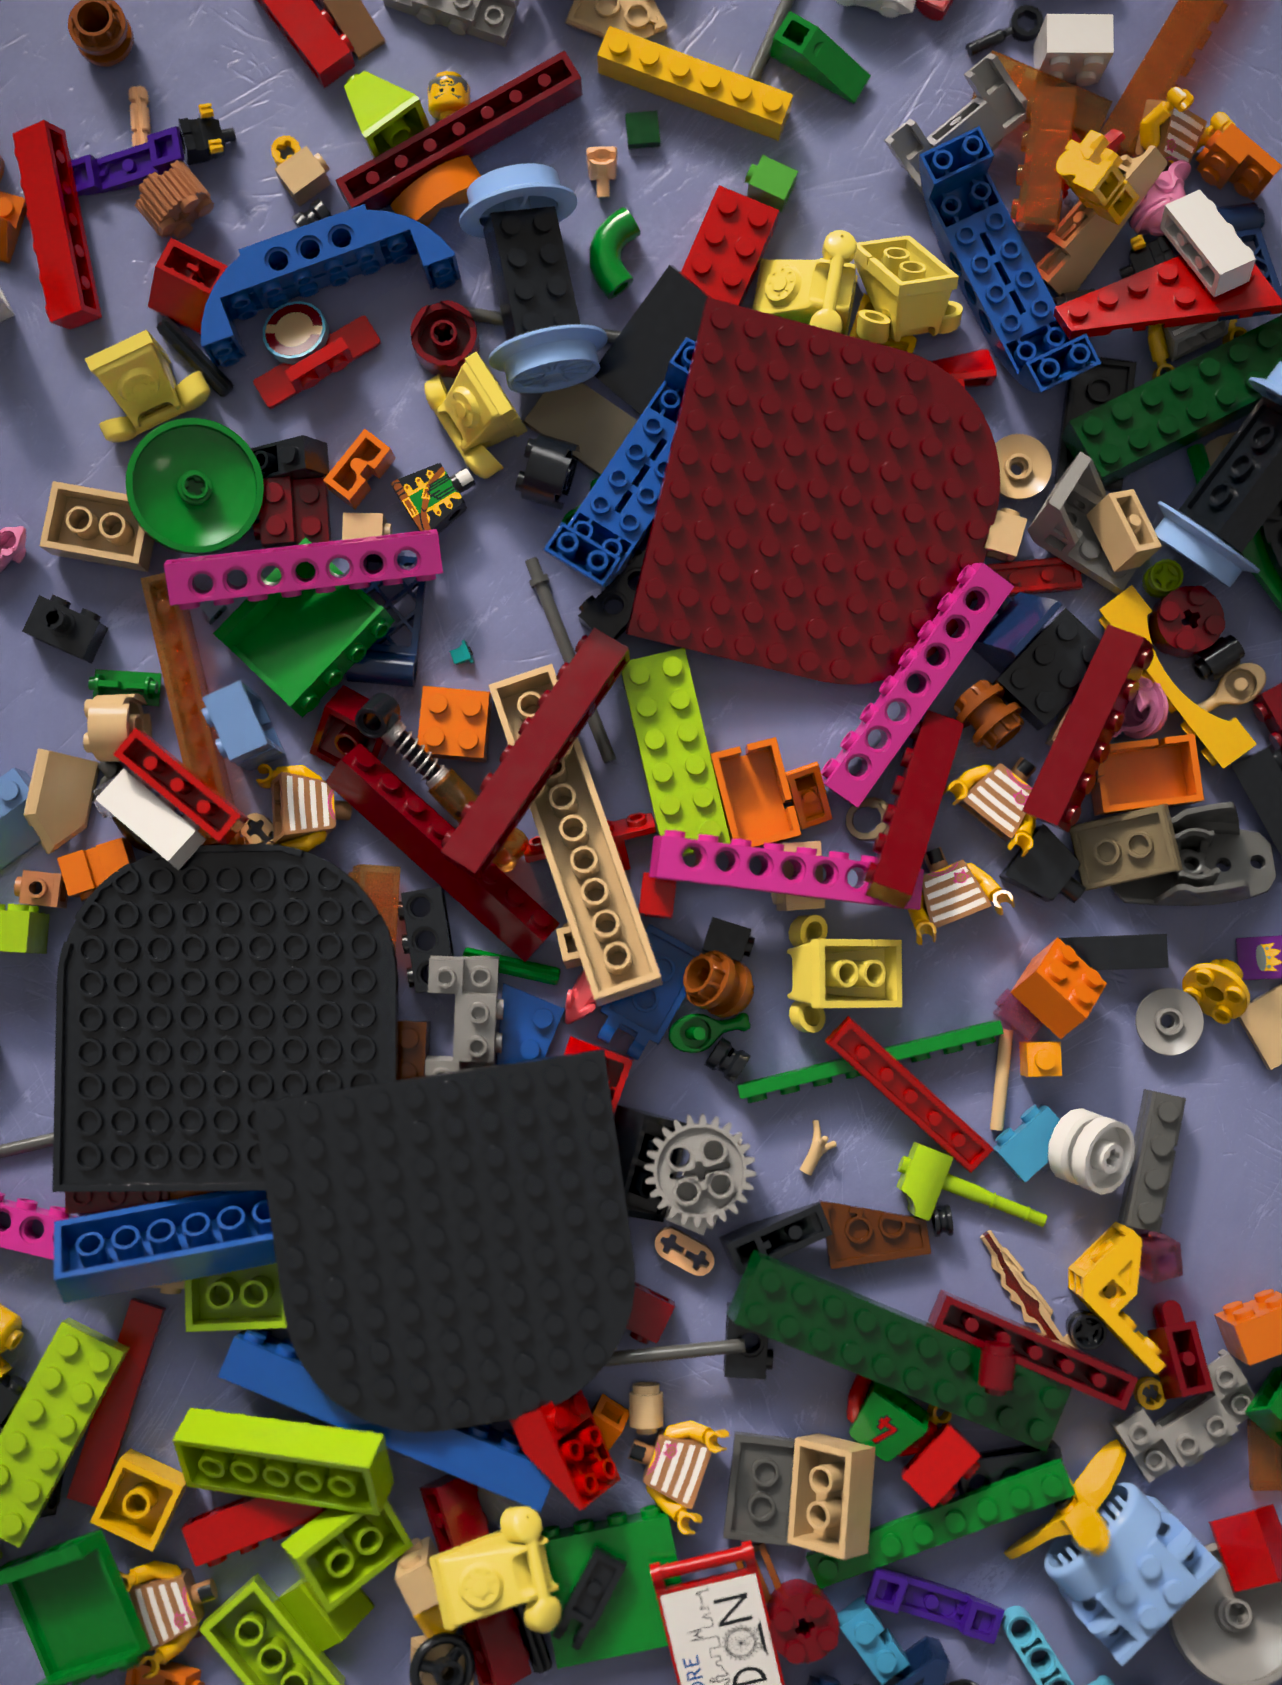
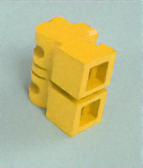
M1090 130L1081 143L1073 140L1068 142L1065 147L1066 151L1057 160L1056 170L1085 207L1093 208L1098 216L1119 226L1140 197L1118 169L1123 160L1117 153L1106 148L1109 141L1104 135Z

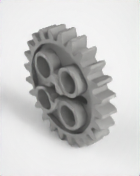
M689 1114L686 1118L687 1125L682 1126L675 1119V1130L673 1132L665 1127L662 1128L663 1134L666 1137L664 1140L653 1138V1142L658 1147V1150H647V1155L654 1159V1163L645 1164L644 1169L653 1172L654 1175L646 1178L645 1183L656 1184V1188L650 1192V1197H662L657 1207L662 1209L669 1205L671 1207L668 1214L670 1219L677 1213H680L682 1225L687 1222L689 1217H693L695 1227H699L701 1218H706L711 1227L714 1222L713 1216L718 1215L725 1222L727 1221L725 1214L727 1209L735 1214L738 1213L737 1207L734 1204L737 1200L747 1203L748 1200L742 1194L743 1189L753 1190L754 1187L746 1181V1178L756 1176V1172L747 1169L746 1165L753 1163L755 1158L744 1156L743 1153L750 1148L749 1143L741 1145L737 1143L743 1135L740 1131L732 1136L729 1134L732 1126L730 1122L725 1124L723 1128H720L719 1117L715 1116L711 1124H707L705 1114H701L699 1123H694ZM716 1140L722 1144L723 1151L718 1158L710 1159L704 1155V1146L707 1142ZM675 1148H684L689 1152V1160L686 1164L677 1166L671 1162L670 1154ZM701 1161L704 1167L726 1161L730 1163L728 1168L705 1171V1178L698 1179L697 1174L694 1173L680 1178H670V1174L673 1172L695 1169V1163ZM717 1175H725L730 1180L729 1188L722 1193L715 1192L711 1188V1181ZM691 1182L696 1186V1193L691 1199L684 1200L678 1196L677 1188L681 1183Z

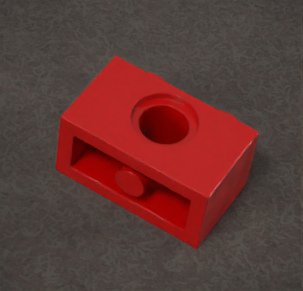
M643 872L639 915L672 919L677 881L649 878V873Z

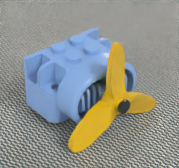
M1113 1440L1097 1452L1082 1474L1076 1479L1074 1483L1076 1495L1055 1502L1054 1507L1058 1510L1053 1518L1017 1540L1004 1551V1554L1010 1560L1015 1559L1046 1541L1055 1538L1045 1557L1044 1567L1047 1575L1058 1585L1060 1594L1076 1616L1123 1666L1223 1565L1158 1499L1152 1496H1145L1132 1483L1121 1482L1114 1484L1124 1464L1126 1448L1119 1440Z

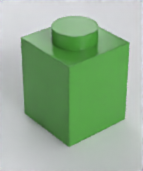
M762 155L758 165L752 164L746 175L745 183L748 184L747 197L776 208L782 213L796 185L798 171Z

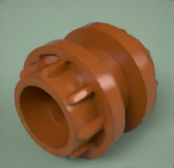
M81 0L71 10L68 18V30L80 53L87 61L97 66L106 67L120 63L129 55L134 43L133 31L121 7L115 1Z
M984 679L968 688L956 700L953 709L958 714L955 720L965 723L963 728L971 725L976 730L971 738L972 742L977 747L985 745L987 749L995 751L1008 743L1023 728L1024 720L1020 717L1023 709L1017 702L1006 705L1002 700L1005 689L999 683L992 685L990 681Z
M717 950L709 951L705 954L701 953L692 959L683 977L688 1000L693 1005L706 1009L709 1013L719 1018H727L743 1011L750 1004L754 994L755 986L752 982L749 968Z

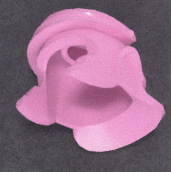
M1178 160L1172 163L1168 171L1160 174L1137 206L1130 220V227L1137 234L1165 235L1160 229L1165 205L1186 196L1184 181L1188 178L1191 171V165L1187 161Z
M1140 677L1138 693L1132 701H1129L1124 711V723L1121 729L1114 733V738L1123 732L1131 738L1141 739L1149 737L1162 729L1167 720L1169 704L1160 683H1153L1148 678Z

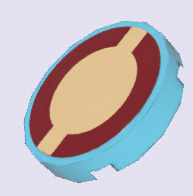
M302 301L286 303L276 308L267 318L263 327V341L268 351L278 361L291 365L298 363L325 347L329 337L328 324L320 309L311 303Z

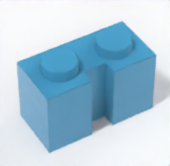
M1042 1104L1039 1107L1033 1105L1027 1109L1020 1117L1022 1124L1014 1131L1010 1127L1005 1129L995 1139L998 1144L993 1147V1151L1023 1182H1027L1049 1162V1142L1054 1128L1060 1121L1048 1106Z
M863 1594L840 1611L837 1617L843 1633L881 1685H883L910 1663L904 1649L888 1628L884 1629L880 1616L871 1605L865 1604V1596Z

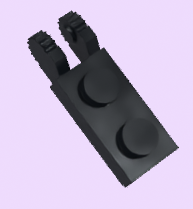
M596 1546L563 1607L560 1621L555 1627L552 1636L559 1640L565 1634L571 1618H574L582 1624L578 1631H576L571 1646L579 1650L590 1629H594L627 1566V1562Z

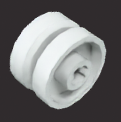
M1083 1108L1071 1110L1061 1118L1053 1130L1048 1149L1050 1169L1057 1178L1101 1195L1111 1193L1123 1183L1130 1172L1135 1153L1134 1136L1127 1124L1103 1117Z

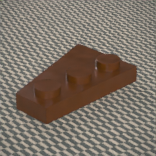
M819 1200L833 1234L825 1238L830 1269L931 1254L927 1223L924 1219Z

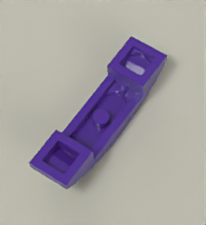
M175 126L147 135V143L100 158H95L89 154L71 160L78 196L107 193L143 183V180L148 178L149 174L156 172L158 175H162L164 171H169L172 168L170 164L176 160L183 162L185 159L180 129Z
M879 1568L874 1569L864 1600L865 1604L896 1614L902 1611L959 1629L962 1635L995 1644L1005 1612L994 1604L943 1584Z

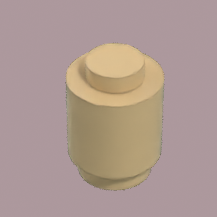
M636 1382L632 1384V1391L629 1392V1426L635 1428L637 1434H656L657 1428L664 1426L663 1392L660 1391L659 1383Z

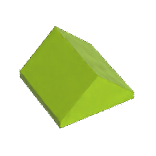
M301 1578L278 1598L321 1651L342 1642L375 1607L374 1603L360 1587L327 1613L311 1596Z

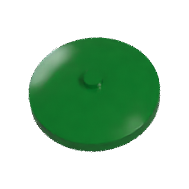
M182 418L158 426L139 442L128 463L126 495L135 520L154 541L176 552L202 555L218 552L230 547L250 530L262 505L264 492L263 476L255 454L237 433L211 420Z

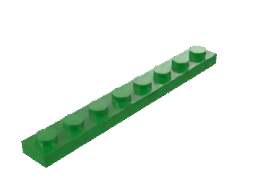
M992 1020L884 1048L897 1060L910 1057L911 1063L930 1059V1052L943 1049L944 1054L964 1050L962 1044L975 1041L976 1046L996 1042L995 1036L1004 1034L1001 1020ZM839 1058L738 1083L736 1087L740 1099L747 1098L748 1103L768 1099L766 1094L768 1092L780 1090V1094L785 1095L800 1091V1084L812 1082L813 1087L832 1083V1076L845 1073L846 1079L862 1075L845 1059Z
M1058 1458L951 1498L944 1506L938 1503L933 1508L930 1506L871 1528L869 1531L867 1554L843 1560L812 1550L807 1552L806 1559L819 1589L1074 1496L1076 1495V1490L1062 1458Z

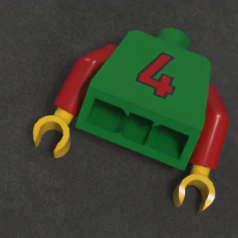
M858 1374L847 1396L846 1417L851 1422L849 1428L850 1436L855 1439L854 1442L875 1447V1455L883 1461H891L896 1456L903 1457L923 1451L938 1431V1423H947L950 1421L952 1414L945 1410L940 1417H937L936 1411L938 1407L929 1404L926 1411L900 1391Z

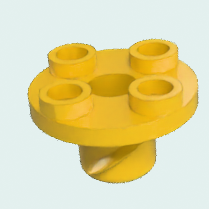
M1214 959L1210 963L1196 964L1187 971L1183 978V991L1190 994L1198 1002L1202 1013L1212 1017L1220 1024H1228L1231 1019L1243 1015L1250 1003L1249 990L1242 980L1243 971L1237 963L1229 959Z

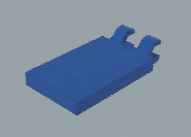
M651 924L647 926L645 932L663 985L604 1004L600 1010L608 1018L597 1038L609 1044L617 1028L635 1037L626 1052V1055L635 1060L640 1058L649 1040L657 1045L661 1041L686 996V988L683 983L684 972L691 960L701 954V952Z

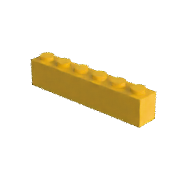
M612 26L608 27L597 54L599 74L777 141L781 137L790 114L793 94Z

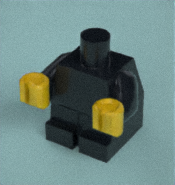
M211 103L198 105L199 118L190 120L188 118L179 119L178 128L180 129L186 165L217 159L223 156L225 143L236 141L234 128L221 129L219 119L213 118L214 111Z
M1142 234L1131 238L1130 265L1120 268L1119 273L1121 279H1124L1175 258L1168 238L1163 235L1147 244Z

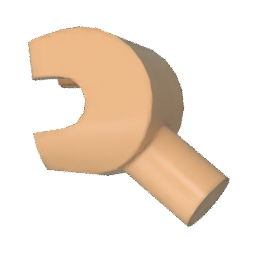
M613 146L589 147L586 149L589 179L591 181L596 180L597 198L610 197L609 180H615L617 173V148Z

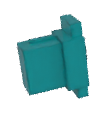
M462 640V645L449 651L455 665L469 661L471 664L475 663L472 657L473 652L471 647H468L466 640Z

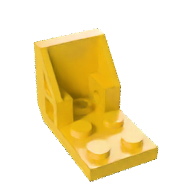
M1115 1221L1068 1267V1288L1096 1317L1103 1321L1106 1328L1141 1364L1154 1374H1157L1166 1365L1158 1357L1162 1351L1140 1331L1135 1333L1134 1330L1138 1326L1126 1313L1120 1311L1137 1295L1142 1239L1133 1229Z

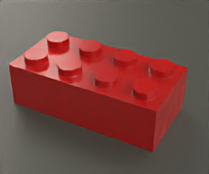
M718 185L681 273L711 298L742 306L761 263V258H763L777 226L779 210Z

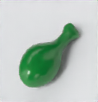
M739 1013L735 1018L716 1020L704 1014H689L683 1016L672 1025L668 1036L671 1045L677 1050L687 1053H698L710 1048L723 1033L735 1030L745 1032L751 1028L747 1013Z

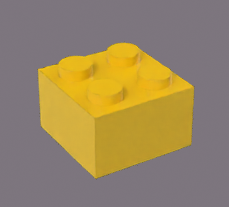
M130 1448L120 1457L90 1523L153 1552L163 1540L186 1491L187 1485L183 1473Z

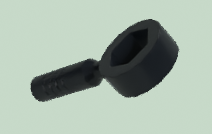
M1032 5L1018 7L1011 16L1008 28L1004 30L998 29L966 44L968 55L972 57L1004 42L1006 37L1010 35L1021 42L1032 41L1038 36L1043 24L1042 13ZM1026 16L1034 20L1035 27L1029 31L1018 27V19Z

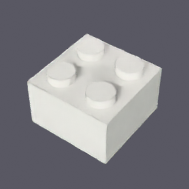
M1046 14L1034 43V83H1044L1047 86H1056L1061 83H1076L1079 86H1090L1094 83H1099L1114 53L1113 14Z

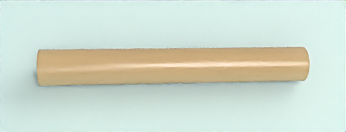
M1003 1029L1004 1034L999 1035L990 1129L997 1131L1004 1130L1013 1030Z

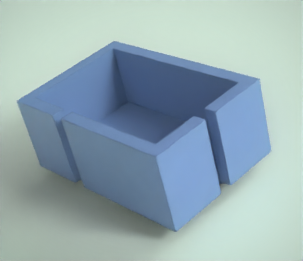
M235 682L202 697L206 706L201 709L208 726L210 728L214 726L220 737L215 742L224 759L228 758L231 763L233 762L237 766L252 771L258 768L260 764H268L286 755L275 729L271 728L266 731L262 729V726L271 723V720L260 695L243 682Z

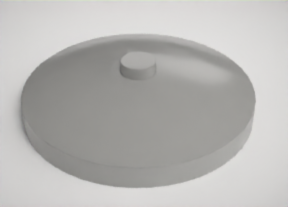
M1216 1542L1204 1545L1223 1565ZM1223 1565L1168 1620L1171 1636L1180 1654L1195 1671L1206 1679L1219 1685H1269L1282 1677V1581L1233 1592Z

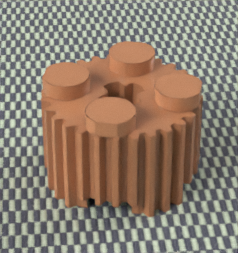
M176 160L170 164L172 168L169 171H164L162 175H158L156 172L149 174L148 178L139 184V191L142 194H140V198L136 200L134 206L159 236L167 238L168 236L172 237L174 234L180 240L191 233L193 229L191 224L196 219L206 216L213 210L214 203L210 198L209 192L184 162Z

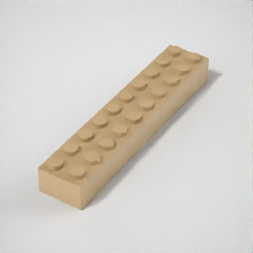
M553 664L488 685L508 745H514L520 736L518 731L527 717L532 718L539 709L537 704L542 694L547 689L551 691L558 681ZM577 737L530 806V810L598 1007L663 984Z

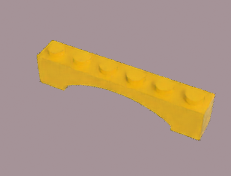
M1133 585L1099 609L1102 617L1098 621L1105 630L1108 625L1145 637L1152 644L1147 615L1152 610ZM1153 649L1154 657L1148 669L1143 670L1141 676L1150 679L1153 683L1161 684L1168 699V711L1172 714L1177 710L1184 719V722L1180 724L1181 728L1186 734H1195V738L1198 737L1205 748L1200 752L1212 767L1218 763L1224 769L1257 745L1236 717L1229 721L1221 719L1205 711L1183 694L1167 675Z

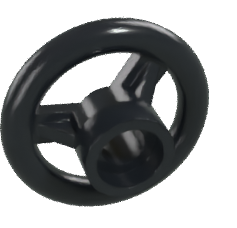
M439 1633L428 1638L419 1646L412 1658L409 1670L411 1685H423L420 1679V1672L431 1673L438 1685H470L475 1673V1658L470 1644L463 1637L454 1633ZM438 1645H454L445 1657L438 1658L436 1661L424 1659L427 1653ZM462 1655H464L465 1659L464 1671L462 1666L458 1663V1660ZM448 1667L447 1672L442 1675L444 1668Z

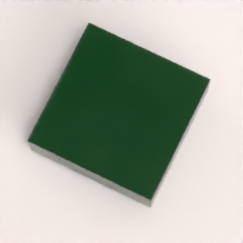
M657 110L625 113L628 149L660 147Z

